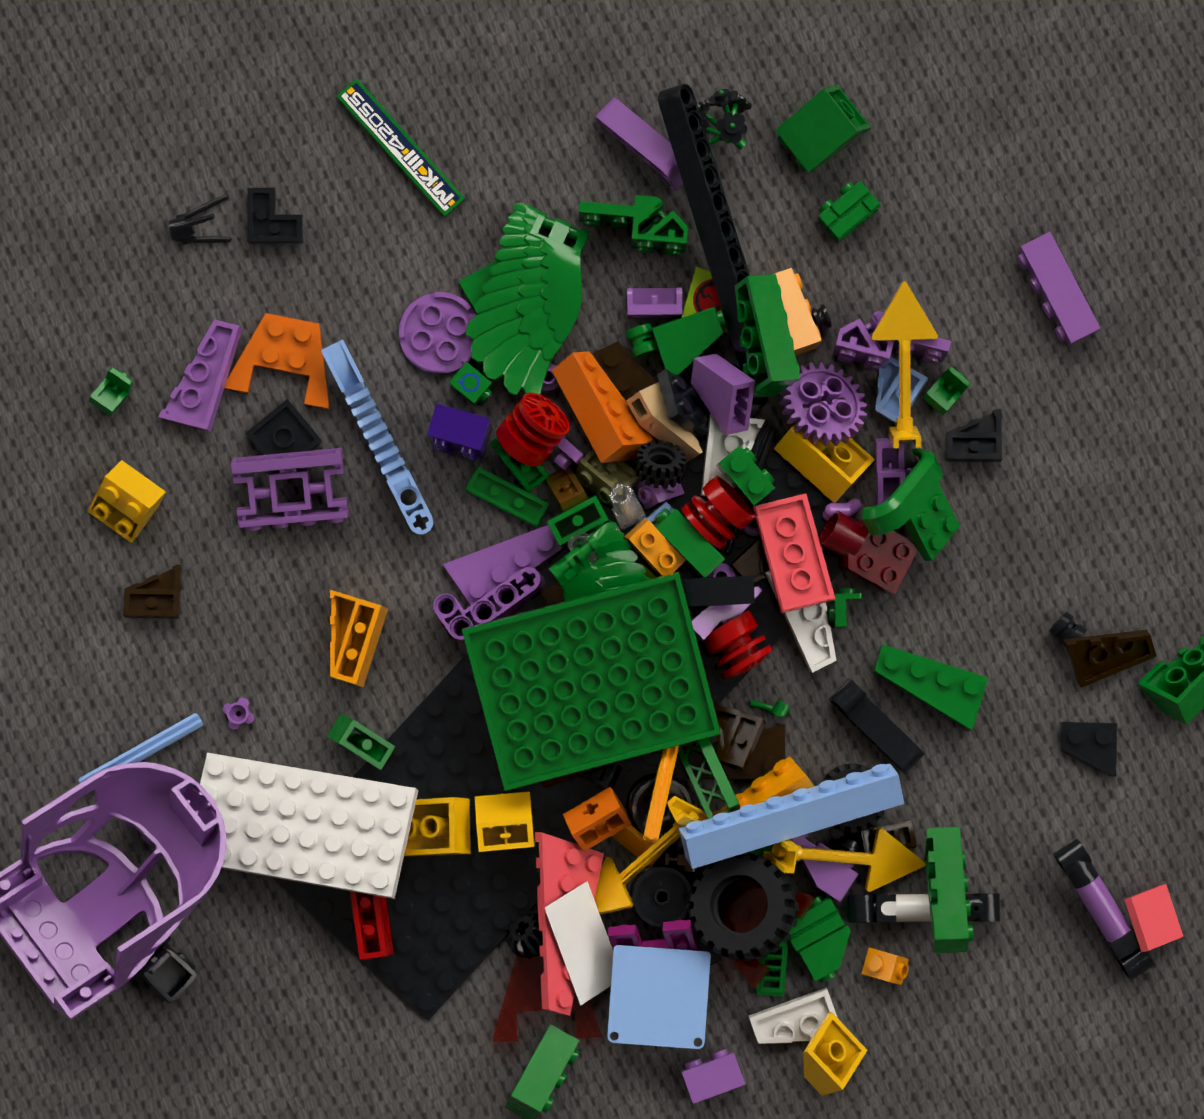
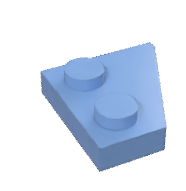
M890 356L886 368H880L876 413L897 424V417H899V361ZM912 368L911 407L928 381L926 376Z

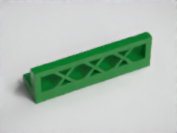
M709 738L692 741L690 744L679 745L678 755L708 819L713 818L710 807L714 798L726 803L728 810L722 813L739 810V802ZM696 741L700 748L694 746ZM682 747L687 749L686 754H684ZM692 751L703 754L704 760L701 768L689 764L688 759ZM706 765H708L710 771L705 770ZM693 771H695V772L698 773V775H697L696 778H695V775H694ZM702 775L714 778L715 784L711 792L700 788L699 783ZM718 788L720 790L721 795L716 794ZM704 795L709 796L708 801H706Z

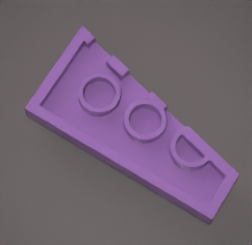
M214 319L197 349L198 353L193 362L189 363L186 367L182 381L171 393V399L166 408L160 412L158 416L160 419L211 432L243 329L242 327Z

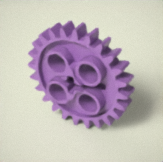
M812 362L806 368L801 365V379L780 392L783 398L779 404L786 406L781 413L783 415H790L786 423H795L797 426L794 432L802 430L804 432L803 439H806L809 435L812 436L813 444H816L819 439H822L824 446H827L830 441H832L834 446H837L840 441L846 443L850 437L853 438L864 424V418L867 416L863 412L867 404L860 402L865 395L856 392L860 385H851L852 376L844 378L843 369L836 373L832 364L828 369L824 368L822 362L816 368Z

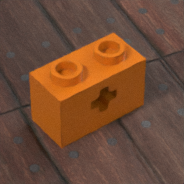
M611 786L563 814L572 836L584 852L632 824L623 804Z

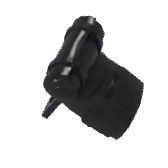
M169 936L131 980L138 976L147 983L146 989L161 1002L166 1001L171 1004L189 987L198 974L195 971L196 966L182 952L176 953L168 944L171 940Z

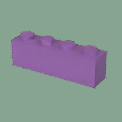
M1051 232L1022 245L1018 249L1020 254L1017 255V259L1022 269H1028L1032 279L1029 281L1036 294L1040 293L1045 303L1042 304V307L1047 317H1053L1058 327L1055 328V332L1061 342L1065 341L1067 346H1070L1098 332L1100 326Z

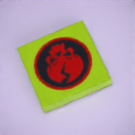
M696 267L682 318L712 307H716L717 312L722 310L709 270ZM727 326L722 327L724 333L729 334Z

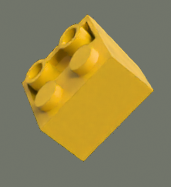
M121 460L104 477L87 512L132 543L157 510L166 491Z
M530 792L475 796L479 852L535 847Z

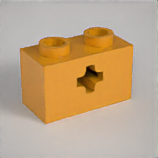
M642 519L624 536L659 576L672 574L686 561L647 519Z

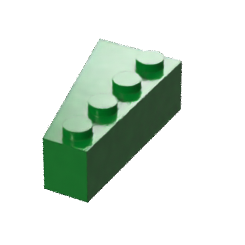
M776 274L747 276L735 285L738 321L743 322L744 327L740 336L741 347L746 348L747 363L743 364V373L755 380L753 398L776 396L801 379L800 367L794 353V341L790 336L787 323L788 316L784 310L781 297L782 291Z
M960 827L926 828L925 867L934 954L968 952V943L973 941V925L968 924L967 917L971 916L970 900H966L965 892H968V877L964 875L963 868H966L965 851H962Z

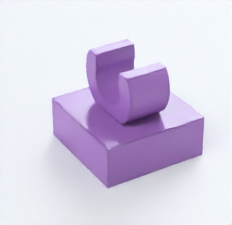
M564 437L557 445L563 452L555 458L554 462L566 470L573 461L578 464L585 455Z

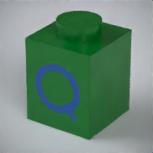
M468 362L462 366L449 382V385L474 406L479 402L483 405L493 393L490 390L492 382Z

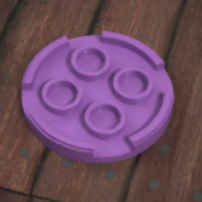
M434 292L413 301L405 310L399 325V340L404 354L412 364L428 373L447 374L461 369L466 362L469 363L472 359L471 346L473 339L466 336L467 324L476 316L475 311L464 299L447 292Z

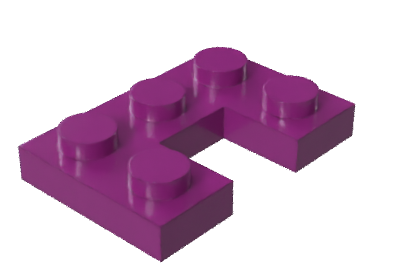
M691 920L663 922L665 939L648 941L641 940L636 925H620L608 928V938L613 951L616 945L701 951L696 934L692 928Z

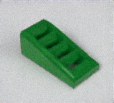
M783 941L779 945L781 947V955L767 954V958L758 960L756 995L784 997L788 941ZM765 959L781 960L780 966L764 965ZM764 970L780 971V976H764ZM763 981L779 982V988L763 987Z

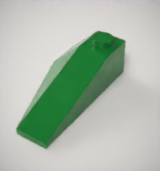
M1204 636L1201 637V644L1193 649L1188 650L1184 647L1179 650L1178 654L1180 657L1166 664L1163 660L1155 665L1138 683L1139 687L1166 715L1186 725L1204 708Z

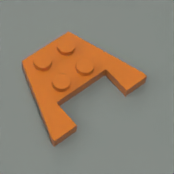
M265 313L227 378L224 389L249 394L254 366L308 376L309 382L304 405L329 410L324 356L321 352L323 347L320 324Z

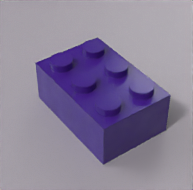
M436 403L427 437L434 450L450 454L451 450L460 452L461 458L476 462L477 457L484 458L492 431V424L490 418Z

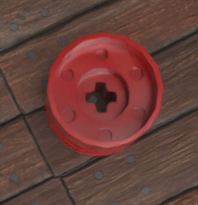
M527 393L514 407L512 413L508 414L499 425L496 434L499 443L510 456L527 466L537 467L543 464L552 453L554 446H557L562 438L567 435L570 430V424L565 413L550 399L540 394Z
M716 475L703 487V492L708 500L705 501L701 497L694 495L691 499L695 506L686 503L682 507V511L689 520V523L716 548L722 549L727 545L724 537L729 540L735 537L729 526L730 524L742 530L756 516L740 494L724 479Z
M749 610L715 629L701 641L709 655L720 651L723 653L724 656L715 664L717 668L727 662L729 663L731 668L721 673L724 680L740 676L762 663L767 655L773 651L770 645L758 650L756 645L766 639L764 635L753 639L749 635L758 627Z

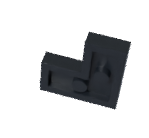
M247 188L248 244L303 243V215H276L275 188Z

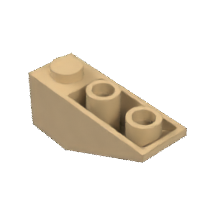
M659 382L637 392L626 400L638 424L657 440L663 441V444L666 445L667 442H671L672 447L675 445L679 446L680 450L685 452L686 463L703 452L693 433L669 419Z

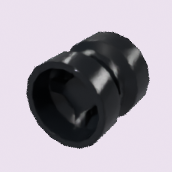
M1066 611L1048 631L1054 637L1061 638L1062 644L1066 647L1064 639L1082 637L1087 629L1082 624H1075L1073 616Z

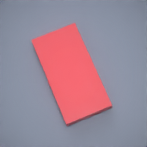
M807 494L753 506L752 510L756 516L757 528L781 614L834 601L835 595Z

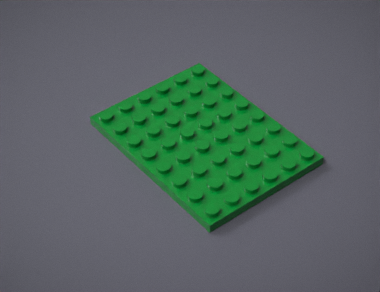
M679 572L462 629L505 791L721 734Z

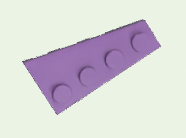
M546 525L447 562L443 566L470 605H472L525 567L536 568L564 549V547L559 546L550 526Z

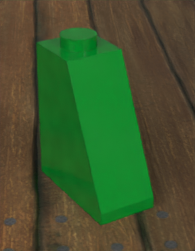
M712 307L652 328L665 369L675 375H679L694 361V358H697L724 333L722 327L727 325L722 310L717 312L716 307Z
M665 508L654 518L656 521L654 526L686 560L684 563L695 575L706 578L725 560L677 509L671 508L668 511Z

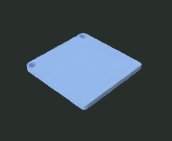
M616 945L613 951L608 1040L612 1043L690 1049L702 1048L705 1043L711 954L707 951ZM612 1032L618 1033L617 1040L610 1038ZM696 1038H700L702 1040V1044L700 1046L694 1045V1040Z

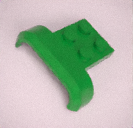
M912 449L913 454L918 456L920 460L888 500L877 506L865 507L862 520L870 535L887 534L905 524L923 560L933 561L960 527V524L939 485L943 472L934 454L929 450Z

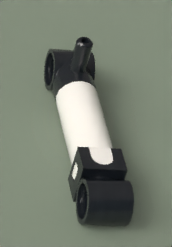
M1000 893L965 894L966 900H970L971 916L967 917V921H1000ZM848 894V922H931L928 894Z

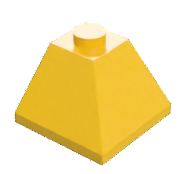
M832 1012L827 1014L803 1052L804 1078L821 1096L843 1090L867 1052V1049Z

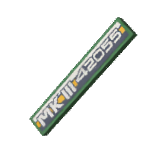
M357 78L337 95L339 101L444 217H447L465 201L463 195Z

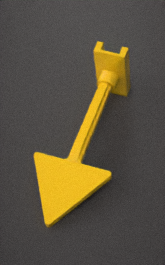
M903 281L871 338L872 340L899 341V417H897V426H889L891 444L893 448H899V441L910 442L912 440L915 448H921V435L917 427L913 426V417H911L910 342L911 340L937 339L938 334L906 281Z
M674 796L667 804L676 822L657 843L648 848L620 874L613 859L606 857L601 866L595 895V903L599 914L632 908L634 905L626 889V884L681 837L680 827H684L692 821L707 820L708 817L705 811Z
M878 827L876 830L871 853L801 847V845L795 844L788 839L773 844L772 851H764L763 854L766 859L775 864L783 873L794 874L796 861L801 859L869 865L865 890L868 892L876 890L925 866L924 861L881 827Z

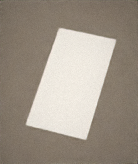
M588 881L544 908L580 1006L611 986L613 949Z

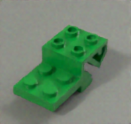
M636 195L635 206L580 201L579 221H584L585 226L600 227V223L611 224V228L627 229L628 225L633 226L631 247L637 248L636 251L639 253H653V249L664 250L665 255L679 256L680 252H686L688 226L674 211L666 215L662 210L663 203L659 197ZM656 217L661 218V221L659 223Z

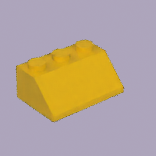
M794 424L774 449L783 459L794 466L803 477L814 484L824 496L828 497L833 503H836L875 459L851 437L846 443L840 441L837 446H834L832 441L827 446H824L822 439L813 444L812 436L809 435L806 439H803L804 432L802 430L794 432L797 426Z

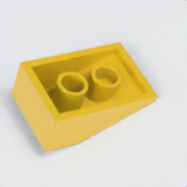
M457 797L416 799L404 857L471 854L470 799Z

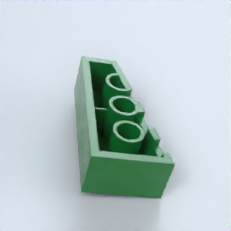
M880 646L872 671L874 674L936 710L968 731L973 730L988 677L890 646Z

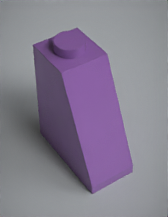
M718 354L694 358L691 384L725 435L747 431L749 429L755 380Z

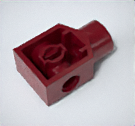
M836 511L829 518L819 538L821 546L839 555L840 568L889 594L896 593L918 551L913 541L895 531L883 535H870L863 520L858 522L840 511Z

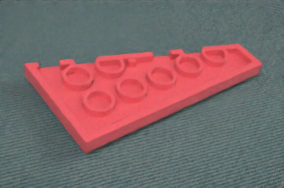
M535 832V842H539V857H536V868H540V884L537 887L539 931H542L543 946L539 947L540 956L544 960V972L541 974L542 1009L570 1016L575 989L544 908L587 881L595 900L604 853L593 849H588L584 852L578 844L542 832Z

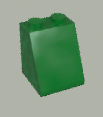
M839 85L823 88L775 131L779 135L778 140L781 145L786 149H790L796 156L794 158L796 164L802 170H807L809 173L820 168L868 131L871 126Z

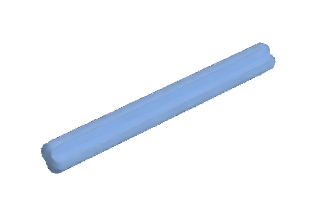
M194 713L82 776L79 778V784L96 773L112 766L140 762L202 727L203 722L200 716Z

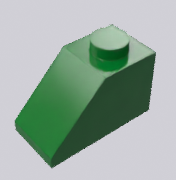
M497 437L490 442V445L528 493L550 476L542 465L537 467L527 466L514 459L504 450Z
M340 714L327 735V738L380 770H382L396 747L354 719Z
M848 925L798 952L815 982L820 979L821 983H824L837 976L834 971L840 968L851 931Z

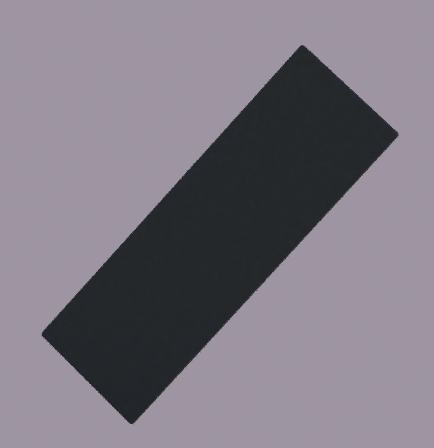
M701 400V408L707 416L706 426L708 429L710 412L707 409L704 402ZM707 434L701 438L694 435L703 452L686 463L684 478L680 483L684 494L666 501L685 518L682 507L686 503L695 506L691 499L694 495L701 497L705 501L708 500L706 496H701ZM772 442L762 470L766 469L775 481L772 484L775 489L754 506L806 493L817 534L820 537L827 523L823 518V512L825 507L833 502L824 496L814 484L803 477L794 466L783 459L774 449L776 444ZM635 486L621 498L619 507L613 509L608 504H605L603 508L609 520L617 523L616 530L623 532L625 536L662 503L646 510L638 498ZM853 515L850 516L852 519H854V520L860 522V521H859L857 518H855ZM754 518L749 524L751 527L757 528ZM739 529L731 553L729 555L720 553L725 558L722 563L729 565L734 570L735 576L741 575L730 564L759 537L750 536L743 529ZM590 533L582 537L583 542L577 545L576 547L579 548L585 543H587L586 539L589 538L592 534ZM566 546L541 573L545 581L543 589L557 581L549 571V568L563 559L574 548L568 549ZM631 546L630 550L634 551L638 556L635 562L647 567L655 577H660ZM825 548L822 552L830 581L832 582L843 569L839 567V555ZM685 563L673 572H679L680 578H703L695 575ZM719 572L716 577H727L724 572ZM767 577L754 583V587H759L762 591L755 598V604H750L744 611L749 610L758 624V627L749 634L751 638L762 635L766 637L764 641L756 645L758 650L768 645L772 647L790 628L784 614L780 612L778 601ZM540 593L509 616L516 615L517 612L521 611L527 612L533 608H543L548 604ZM691 606L688 609L694 613L703 606ZM699 641L697 643L713 705L715 706V704L722 702L749 671L740 676L724 680L721 673L731 668L729 663L727 662L718 668L715 666L717 661L724 656L723 653L720 651L709 655L702 642ZM468 653L386 740L396 747L382 770L366 762L353 776V778L416 788L418 790L417 799L448 797L470 799L471 854L404 857L395 899L386 898L394 954L361 960L426 1020L430 1019L507 936L506 930L512 927L511 921L515 922L519 914L525 915L538 902L537 887L540 884V868H536V857H539V842H535V832H542L578 844L572 836L563 814L605 790L576 776L545 789L541 781L505 791ZM662 750L615 762L622 767V770L613 787V791L624 807L626 806L628 792L633 784L643 776L654 774L658 771ZM607 767L601 781H604L610 767ZM598 768L592 771V777L595 776ZM530 792L535 847L479 852L475 796ZM273 878L359 958L350 891Z

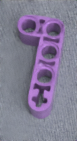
M613 97L595 116L596 121L651 166L664 183L667 181L671 184L670 188L677 191L683 185L671 143L623 103Z
M525 567L467 609L453 595L448 593L441 594L435 599L433 609L450 635L458 642L465 644L464 637L457 634V629L461 624L467 623L470 627L508 617L540 594V591L545 586V581L536 569ZM529 576L533 578L535 583L531 587L527 584L526 580ZM518 584L521 587L520 589L524 592L522 595L514 587ZM508 591L514 592V599L511 603H502L504 593ZM448 601H452L454 603L453 611L449 614H443V605ZM490 607L492 609L491 616L486 620H481V610Z

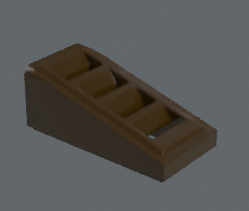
M912 820L879 826L887 833L892 830L893 837L900 843L898 829L903 828L906 844L902 845L907 849L917 847ZM878 827L854 833L855 841L860 845L858 852H872L868 836L870 837L873 850Z

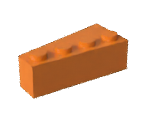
M590 351L573 352L552 370L601 463L635 460L638 449L643 444L648 445L650 441L656 443L650 433L638 424L626 400Z

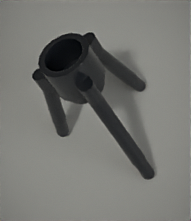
M228 195L220 196L185 214L177 215L176 219L169 220V228L173 240H182L183 245L189 243L231 242V237H191L192 234H195L194 225L215 218V215L210 214L193 220L191 217L227 200Z

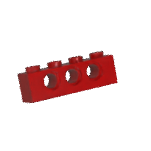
M350 891L359 959H370L394 954L386 898Z

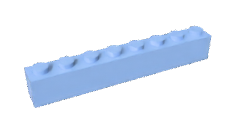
M879 764L864 772L849 773L846 777L838 780H826L815 787L808 789L800 788L792 794L782 797H771L766 802L756 805H744L739 810L730 813H718L713 818L707 820L692 821L686 826L680 827L679 832L685 857L691 868L694 869L904 804L898 773L891 764Z

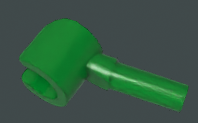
M755 700L750 701L751 707L766 710L778 718H784L790 710L789 705L780 700L776 701L774 707Z

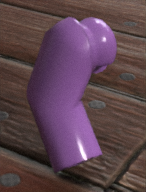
M856 498L847 503H830L825 507L823 518L825 521H828L836 511H840L850 517L861 510L862 504Z

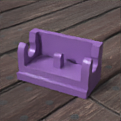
M682 287L627 288V319L682 318Z

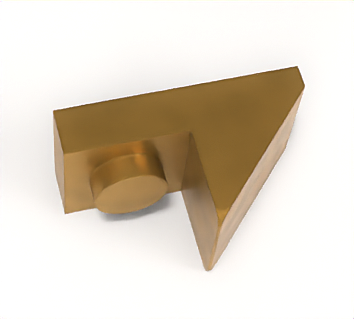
M570 466L566 470L561 469L551 474L546 479L563 513L588 500L584 489Z

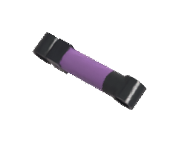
M1075 839L1053 853L1057 863L1076 889L1127 977L1133 980L1155 966L1148 952H1141L1134 929L1128 924L1093 866L1092 860L1081 842Z

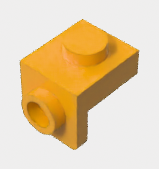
M869 947L861 974L902 985L903 980L908 974L909 959Z

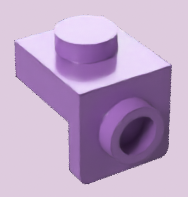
M645 480L636 485L638 498L646 510L684 494L681 484L678 483L675 487H671L669 484L668 489H663L662 485H659V488H654V484L647 486L645 485Z

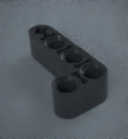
M850 678L828 699L835 707H838L837 709L854 726H858L857 728L875 746L877 745V748L903 773L906 774L925 755Z

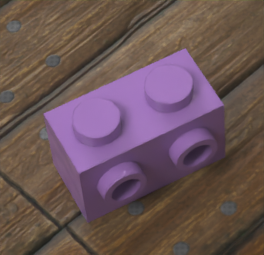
M722 1049L712 1053V1059L701 1062L699 1058L685 1063L686 1069L681 1070L693 1104L745 1085L733 1051L728 1053L727 1049Z

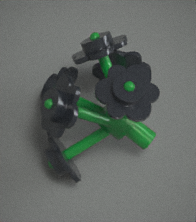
M721 89L716 91L707 101L697 103L706 133L717 136L708 140L710 145L724 141L726 144L732 143L739 150L746 145L747 142L742 138V134H745L748 129L744 124L745 117L741 113L744 110L751 109L752 104L745 97L738 94V91ZM717 105L718 107H723V119L717 121L708 114L710 106ZM709 122L716 127V129L709 128Z

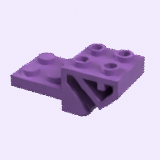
M877 311L873 313L870 322L866 325L862 323L861 319H858L841 328L832 355L837 356V360L840 362L853 364V361L864 363V367L867 369L879 371L880 368H886L892 349H895V353L899 354V341L872 340L871 336L884 315V312ZM941 338L911 340L910 357L914 354L922 356V360L925 362L938 364V361L943 362L946 358L951 341Z

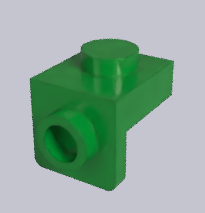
M950 366L923 396V399L943 416L970 386V382L965 379L963 374Z
M111 367L107 372L106 378L92 393L88 402L111 417L130 395L133 381L124 372L117 371Z
M855 588L839 589V594H834L833 606H828L829 622H834V628L847 627L846 601L862 599V593H856Z

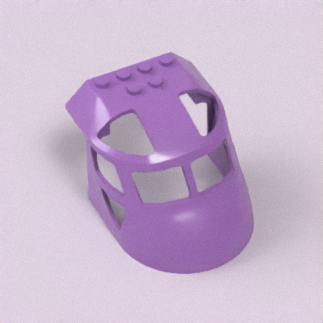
M132 762L112 766L96 773L21 821L20 860L0 872V937L52 1007L71 1021L131 980L148 962L155 950L167 940L181 921L189 916L207 895L220 873L226 853L225 825L215 801L197 781L177 769L156 763ZM93 790L95 791L97 802L94 805L65 814L79 798ZM113 817L133 825L155 846L154 852L139 869L120 850L108 842L94 837V834ZM88 819L72 837L54 841L37 848L42 839L56 829L72 822ZM82 852L98 856L108 863L109 866L104 873L74 897L62 903L57 899L45 881L37 861L58 853ZM161 858H164L177 881L179 891L178 907L165 917H163L160 903L146 879L147 874ZM142 912L145 913L149 921V927L117 948L115 970H113L108 962L103 960L96 948Z

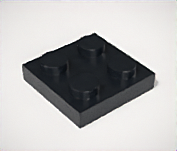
M667 369L658 373L669 419L699 438L708 434L706 426L707 416L701 408L699 401L701 398L693 385H690L679 375H675Z
M288 399L245 433L263 455L312 451L323 442Z

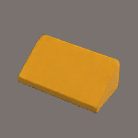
M632 825L611 836L637 858L653 845L650 842H645L643 834ZM663 852L656 859H654L648 865V867H652L655 864V862L661 857Z

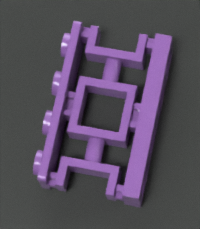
M342 448L232 458L233 483L248 484L250 506L237 508L238 528L245 527L246 531L259 530L264 525H272V528H285L289 526V523L300 522L301 526L316 524L318 520H327V523H339L344 521L343 518L348 517L347 497L333 498L331 475L344 474ZM334 465L324 467L325 482L317 483L309 482L308 468L297 469ZM279 470L269 472L270 487L255 488L253 473L242 474ZM302 478L305 501L279 503L276 480ZM326 493L328 509L308 510L312 508L311 494ZM271 498L274 514L254 515L257 514L256 499Z

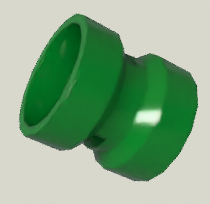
M651 323L634 327L625 332L628 341L632 343L633 348L631 351L634 358H640L659 350L657 342L652 336Z

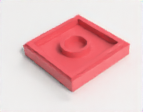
M1166 884L1124 899L1141 952L1152 950L1184 937Z

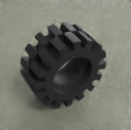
M658 440L657 444L654 441H650L648 445L643 444L637 452L635 475L639 476L638 480L640 482L645 480V485L647 486L654 484V488H659V485H662L663 489H668L670 484L671 487H675L684 478L687 459L685 452L680 450V447L677 445L672 447L671 442H667L665 445L663 441Z

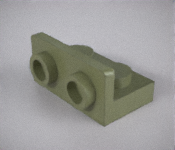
M594 449L579 461L575 474L582 486L590 489L603 503L608 504L613 509L619 507L621 498L640 482L638 480L639 476L635 475V471L623 461L601 463Z

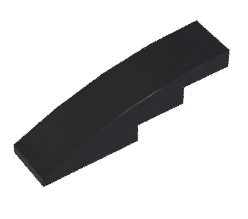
M753 575L681 578L688 607L755 604Z

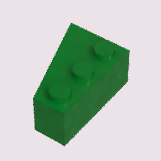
M550 1024L504 1107L524 1119H536L541 1111L547 1113L554 1100L550 1094L554 1087L560 1089L567 1074L563 1073V1070L567 1063L573 1065L580 1050L576 1049V1046L580 1040Z

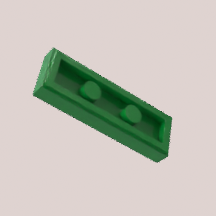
M479 466L476 467L464 489L466 492L535 528H538L550 505L548 502Z

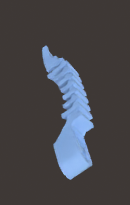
M342 339L322 349L321 352L341 392H344L345 400L351 406V411L356 416L357 423L362 428L363 435L368 440L369 447L374 452L377 463L379 462L380 469L383 475L385 474L387 483L410 529L416 534L429 532L433 526L432 515L409 470L406 469L405 462L400 457L399 450L394 445L393 438L388 433V428L385 422L382 421V416L379 410L376 409V404L373 398L371 399L370 392L367 386L365 387L364 380L344 340ZM411 489L416 493L417 499L413 505L402 503L400 497L404 490ZM418 514L421 517L427 516L429 519L426 522L427 528L424 530L420 527L415 528L413 525L416 521L415 516Z

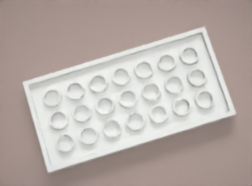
M207 753L200 785L213 798L224 821L226 853L222 865L223 869L395 899L418 795L416 788Z

